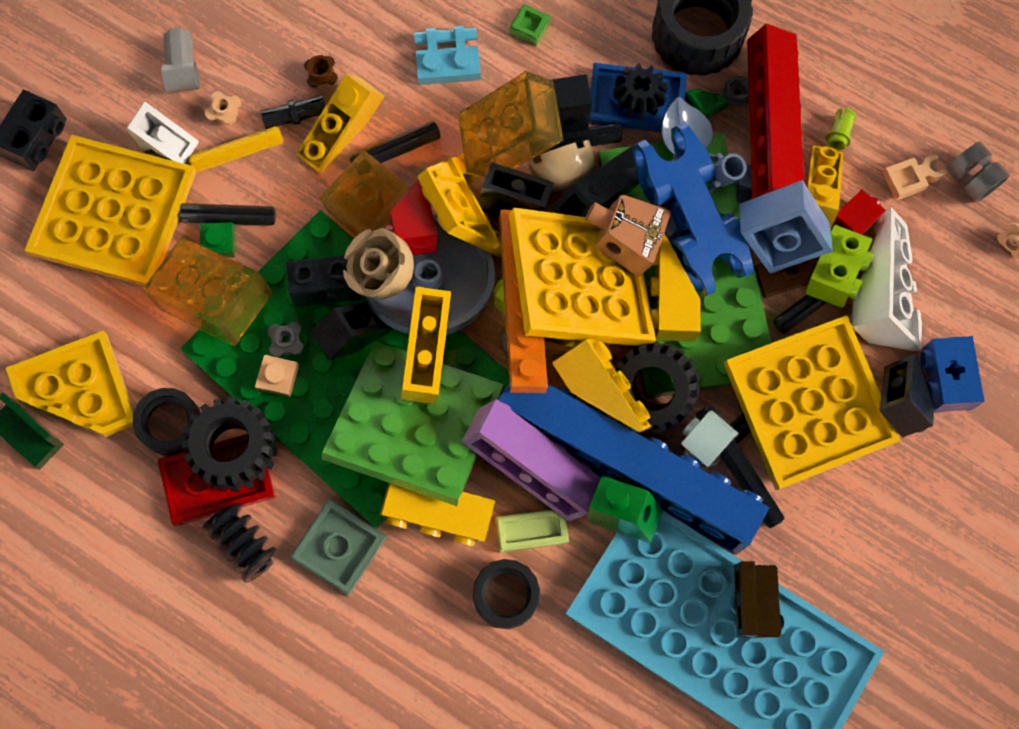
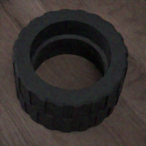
M658 0L651 34L656 52L660 54L666 64L688 75L705 76L720 72L723 68L730 66L733 60L740 54L752 22V0ZM689 7L706 8L715 12L724 20L728 31L711 37L694 35L680 26L674 14Z

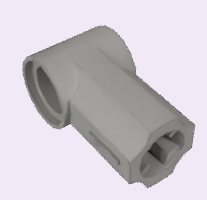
M180 27L170 28L167 33L163 34L165 64L161 66V73L165 91L171 93L200 89L198 68L194 61L192 34L190 31L183 30Z

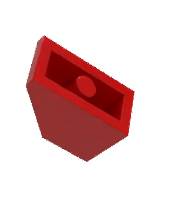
M418 179L391 210L390 225H385V229L391 231L407 243L412 255L436 252L438 235L430 202L424 197L422 193L423 187Z

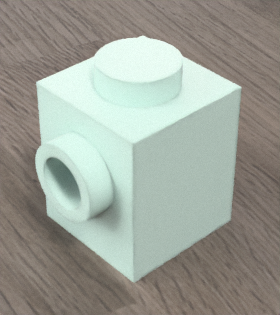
M711 410L701 421L695 417L683 430L682 433L686 436L685 440L681 443L686 448L683 453L696 460L700 465L703 463L709 467L735 438L738 432Z

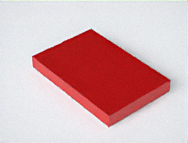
M249 434L214 443L213 458L219 462H230L239 458L248 447ZM185 451L157 459L171 522L175 527L211 517L228 506L241 503L243 507L276 498L268 468L264 471L266 477L262 481L259 478L253 481L254 487L247 489L245 486H241L239 492H232L229 488H226V491H221L213 485L209 486L191 470V466L187 464L184 455H186Z

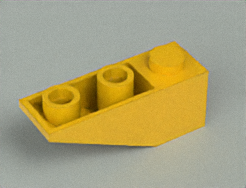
M345 74L295 155L317 172L322 173L367 125L385 95L362 78Z
M812 145L804 183L830 222L831 230L839 211L844 152L837 151L832 147Z
M664 234L653 264L656 265V277L650 278V297H655V309H650L656 340L695 342L701 332L700 297Z
M586 339L552 362L564 383L574 395L639 433L651 427L647 421L650 419L647 409L639 400L635 402L628 390L631 388L629 381L621 371H615L609 361L612 359V356L603 342L599 341L597 343L592 339Z

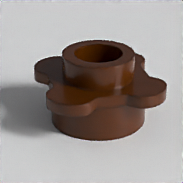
M317 55L304 63V69L308 71L309 76L307 84L310 87L317 88L320 84L328 83L333 85L337 82L338 76L333 69L335 65L334 59L330 56ZM320 70L324 71L322 74L318 73Z

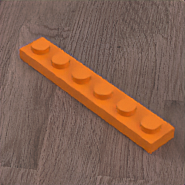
M501 210L499 225L510 393H546L548 383L544 337L525 336L509 214L512 210Z

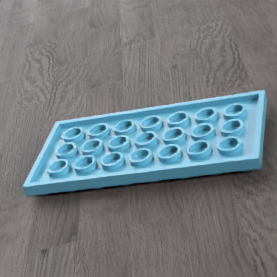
M664 510L651 544L618 532L616 533L565 614L737 729H842L885 652L780 584L778 585L781 636L778 638H737L734 565L742 560ZM644 513L643 520L646 518L647 513Z

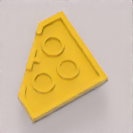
M104 331L6 367L14 396L22 403L105 437L133 427L134 409L108 335Z

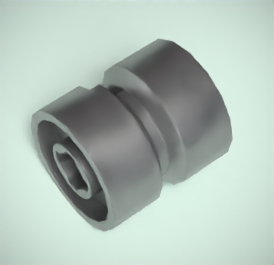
M981 141L967 148L946 167V170L957 183H965L964 191L975 203L987 197L1010 177V174L999 162H991L992 154ZM980 164L983 168L972 176L969 172Z

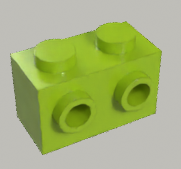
M834 225L831 231L833 252L820 256L805 294L844 308L847 298L855 299L861 286L862 280L856 278L859 270L866 272L874 253L869 252L868 249L873 239Z

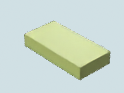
M553 509L495 517L500 553L569 544L566 519Z

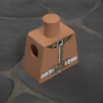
M620 195L609 209L594 202L587 212L585 221L601 228L596 241L597 249L640 277L654 264L672 211L626 195Z

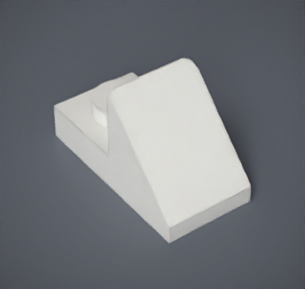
M146 102L142 103L126 128L143 151L152 149L164 159L183 164L186 163L199 142Z

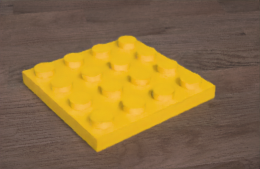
M71 135L24 251L32 257L154 288L179 221L178 212L180 211V205L186 202L196 175L195 168L180 162Z
M521 208L512 209L509 214L525 336L579 341L592 339L595 342L601 341L603 343L641 346L656 341L644 273L640 277L636 276L597 249L596 241L601 228L585 221L586 217Z
M847 315L723 362L775 490L782 489L901 441L897 431L879 411L881 393Z

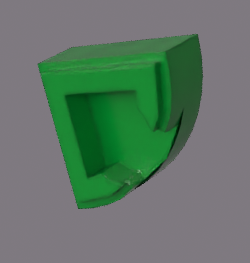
M701 89L685 92L687 103L703 113L706 118L726 109L729 104L718 93L713 94L701 91Z

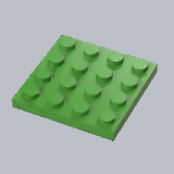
M375 341L324 447L322 460L457 506L477 457V453L463 444L462 440L478 409L495 399L499 400L504 384L442 364L439 395L436 404L400 400L406 351Z

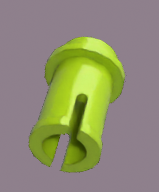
M842 108L836 111L832 129L826 134L828 147H832L837 151L844 150L850 145L852 140L850 133L857 115L855 111L849 108L844 109L843 116H841Z

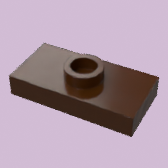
M820 256L771 274L763 263L755 265V273L763 297L768 298L809 285Z

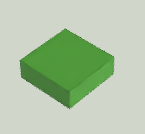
M523 4L509 27V34L537 46L551 22V16Z

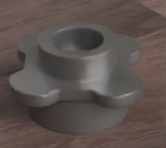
M291 322L287 326L271 325L268 329V334L272 341V345L269 348L270 353L275 357L300 354L304 348L299 335L302 332L301 325L297 322ZM284 337L289 338L287 342H283Z

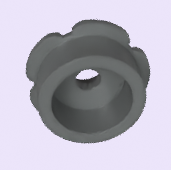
M735 76L725 83V88L722 89V96L730 102L731 106L742 107L744 103H749V83L747 78Z

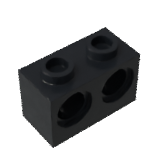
M23 89L0 124V156L35 171L38 164L47 157L48 149L55 137L59 136L64 130L67 118L58 105ZM44 116L41 120L36 121L39 117ZM27 142L25 146L19 148L21 144Z

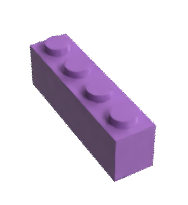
M495 399L478 409L462 440L463 444L566 520L572 521L589 514V507L601 477L595 474L588 465L579 462L567 453L563 446L554 443L542 434L535 425L526 422L514 413L509 405Z

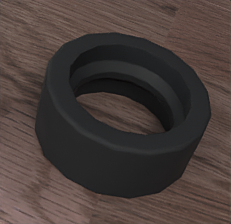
M159 388L149 392L138 402L133 412L132 426L136 437L149 450L162 456L184 452L182 441L187 440V437L182 433L178 438L171 441L156 439L150 433L148 421L152 412L166 403L181 405L186 410L188 416L187 427L193 425L189 420L193 413L197 416L201 414L197 404L185 392L175 388Z
M502 559L491 562L480 571L474 582L473 600L476 611L485 622L495 628L512 629L522 626L532 618L539 605L540 587L537 577L529 567L517 560ZM503 573L514 574L519 577L527 589V601L523 608L517 613L508 616L494 612L487 604L485 597L486 587L490 580Z

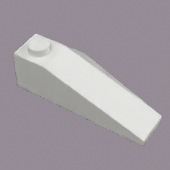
M893 208L886 209L870 251L874 255L867 271L862 273L860 279L862 280L861 286L855 299H853V312L850 315V323L853 330L869 344L918 351L922 350V320L920 311L914 310L911 294L917 292L916 282L912 281L910 271L907 268V264L913 261L908 227Z

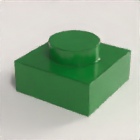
M233 222L200 224V256L202 259L235 258V225Z

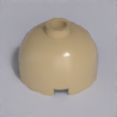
M583 141V148L577 149L576 143H572L540 155L542 162L535 164L532 158L528 161L531 174L553 182L551 193L562 192L564 194L575 183L594 171L595 159L590 141Z
M379 228L380 230L375 231L368 229L354 238L346 250L344 259L348 260L347 271L343 270L344 278L348 286L356 293L368 298L384 300L398 295L411 281L414 271L413 255L407 243L391 231L384 228Z

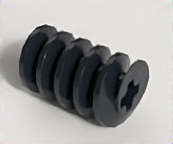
M239 503L234 506L225 507L215 513L204 523L202 528L210 529L208 536L212 540H218L217 547L219 550H227L225 558L229 562L236 561L233 569L237 573L244 572L242 580L244 583H248L261 576L273 565L274 561H272L271 557L277 549L275 547L266 550L262 548L267 542L268 537L266 535L258 539L254 537L260 527L258 525L246 527L252 517L250 514L238 516V513L243 508V505Z

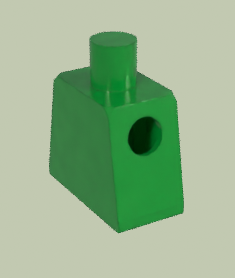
M601 477L589 507L588 522L651 544L663 510L647 490L608 477ZM644 513H647L646 518L643 520Z

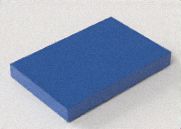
M593 63L590 88L593 105L589 124L602 126L618 123L621 128L661 132L662 120L670 104L677 97H681L685 101L687 73L654 69L653 74L663 73V82L667 83L668 86L664 106L658 107V112L654 116L646 112V116L642 120L638 113H634L628 118V109L618 110V100H615L613 97V90L616 88L614 85L615 79L618 75L623 74L626 66Z

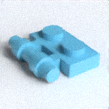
M464 25L454 26V29L436 30V27L426 28V31L414 32L415 45L428 44V50L416 51L418 85L481 80L478 46L465 47V41L477 40L476 27L464 28ZM455 42L456 48L437 49V43Z

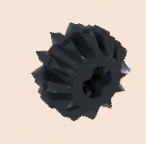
M640 63L635 66V70L626 66L623 74L618 75L615 79L614 85L616 88L613 90V97L615 100H618V110L628 109V118L634 113H638L642 120L645 118L646 112L654 116L658 112V107L664 106L666 102L667 83L663 82L664 76L662 72L653 74L654 68L652 65L647 70L642 69Z

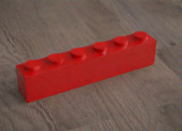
M767 23L747 39L752 199L801 180L804 182L797 34Z

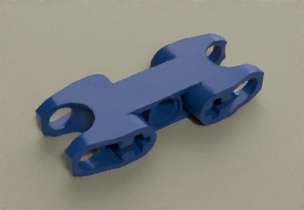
M683 122L671 129V140L675 152L672 161L669 162L661 159L646 139L632 146L638 181L650 204L656 206L666 202L668 209L672 211L671 216L681 236L672 240L670 244L700 297H704L715 292V281L711 267L716 257L723 259L738 278L746 277L754 273L749 245L741 234L739 220L731 213L720 217L705 183L712 181L716 175L709 153L686 122Z

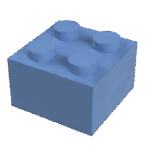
M803 180L740 204L741 234L770 274L833 252L830 222Z

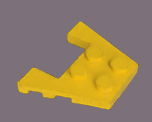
M464 152L458 157H452L445 163L440 162L421 172L417 178L423 187L422 193L433 205L438 215L437 220L440 226L448 234L502 258L500 231L492 229L468 183L472 184L480 177L468 153Z

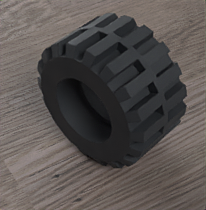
M655 341L654 343L637 346L625 354L616 364L615 371H621L630 383L629 393L635 402L639 400L645 406L650 415V419L647 421L651 427L645 431L652 432L654 429H659L660 432L667 430L672 425L673 427L678 425L690 413L700 392V385H698L700 376L698 370L695 371L694 361L691 357L688 359L684 355L685 351L680 347L678 349L672 347L673 344L665 342L660 344L658 341ZM647 367H658L665 370L671 376L675 385V393L669 402L661 405L652 404L640 396L636 386V379L641 370Z
M228 397L227 403H224L221 398L213 400L214 406L210 408L205 403L199 407L202 410L199 416L193 413L189 418L193 425L191 427L185 426L183 434L187 437V440L182 441V449L186 452L184 458L187 464L191 466V470L209 486L213 485L218 490L226 491V488H229L232 492H239L241 486H245L247 489L254 487L253 481L257 478L262 481L266 477L264 473L266 468L272 470L275 464L272 456H277L278 449L275 446L277 439L272 426L263 413L246 400L239 403L236 398ZM230 429H243L248 432V447L239 458L230 462H219L213 458V445L218 436Z

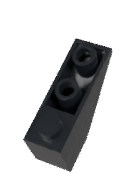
M632 146L575 183L550 206L554 213L586 217L588 210L594 202L609 209L620 195L629 194L640 184Z

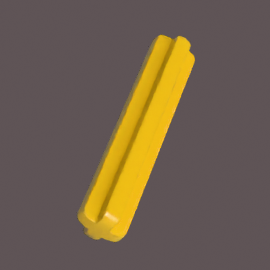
M274 126L191 154L189 162L191 166H194L195 172L198 173L281 145L283 138L280 129Z

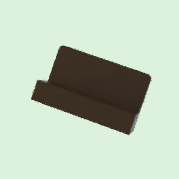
M755 561L738 562L734 565L737 638L780 637L781 620L777 566L755 565Z

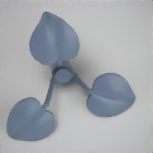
M677 97L670 104L664 114L661 125L663 144L673 156L675 152L671 140V129L676 125L686 122L705 148L709 146L713 135L711 124L705 115L687 104L681 97ZM721 153L716 155L709 154L711 160L715 161L713 165L716 173L712 184L707 187L709 193L719 186L732 184V187L737 189L735 195L737 204L738 200L740 204L752 200L751 164L746 165L745 160L740 155L734 153L728 154L725 157ZM666 202L659 206L668 209ZM671 214L664 232L669 242L681 236Z

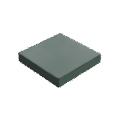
M328 499L289 558L347 596H350L384 544L387 535Z

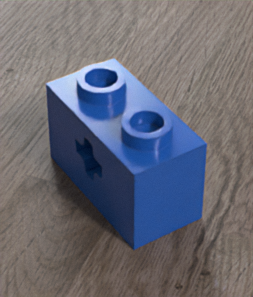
M973 336L932 339L922 348L920 365L923 370H926L927 384L935 402L934 412L973 410L985 402Z

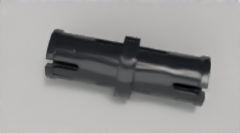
M321 94L295 102L294 99L288 100V104L260 110L265 129L290 123L298 125L301 124L300 121L320 116L325 108V103Z

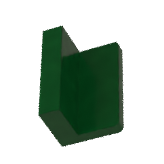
M2 392L0 400L6 405L0 410V436L34 467L40 470L64 443L17 401Z

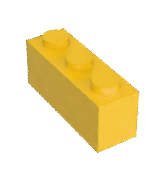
M423 287L415 288L400 400L436 404L439 395L451 291Z
M388 483L379 515L387 517L386 524L406 529L407 523L421 526L419 533L440 538L441 532L455 535L453 542L474 547L475 541L485 542L495 500L462 492L458 505L454 506Z

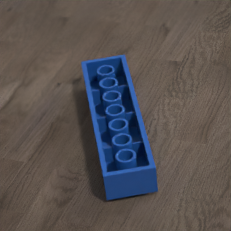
M510 382L507 385L499 401L509 405L514 413L526 422L535 425L542 434L554 443L563 446L567 453L579 462L588 465L599 477H608L647 490L652 494L662 510L736 555L751 544L770 508L762 503L763 499L759 495L749 490L741 492L730 486L731 481L725 476L716 472L709 474L700 469V464L693 458L686 455L678 457L669 452L668 446L662 441L650 437L648 440L621 421L617 423L605 416L607 413L590 403L585 405L576 400V395L565 387L558 386L555 388L548 384L546 393H510Z

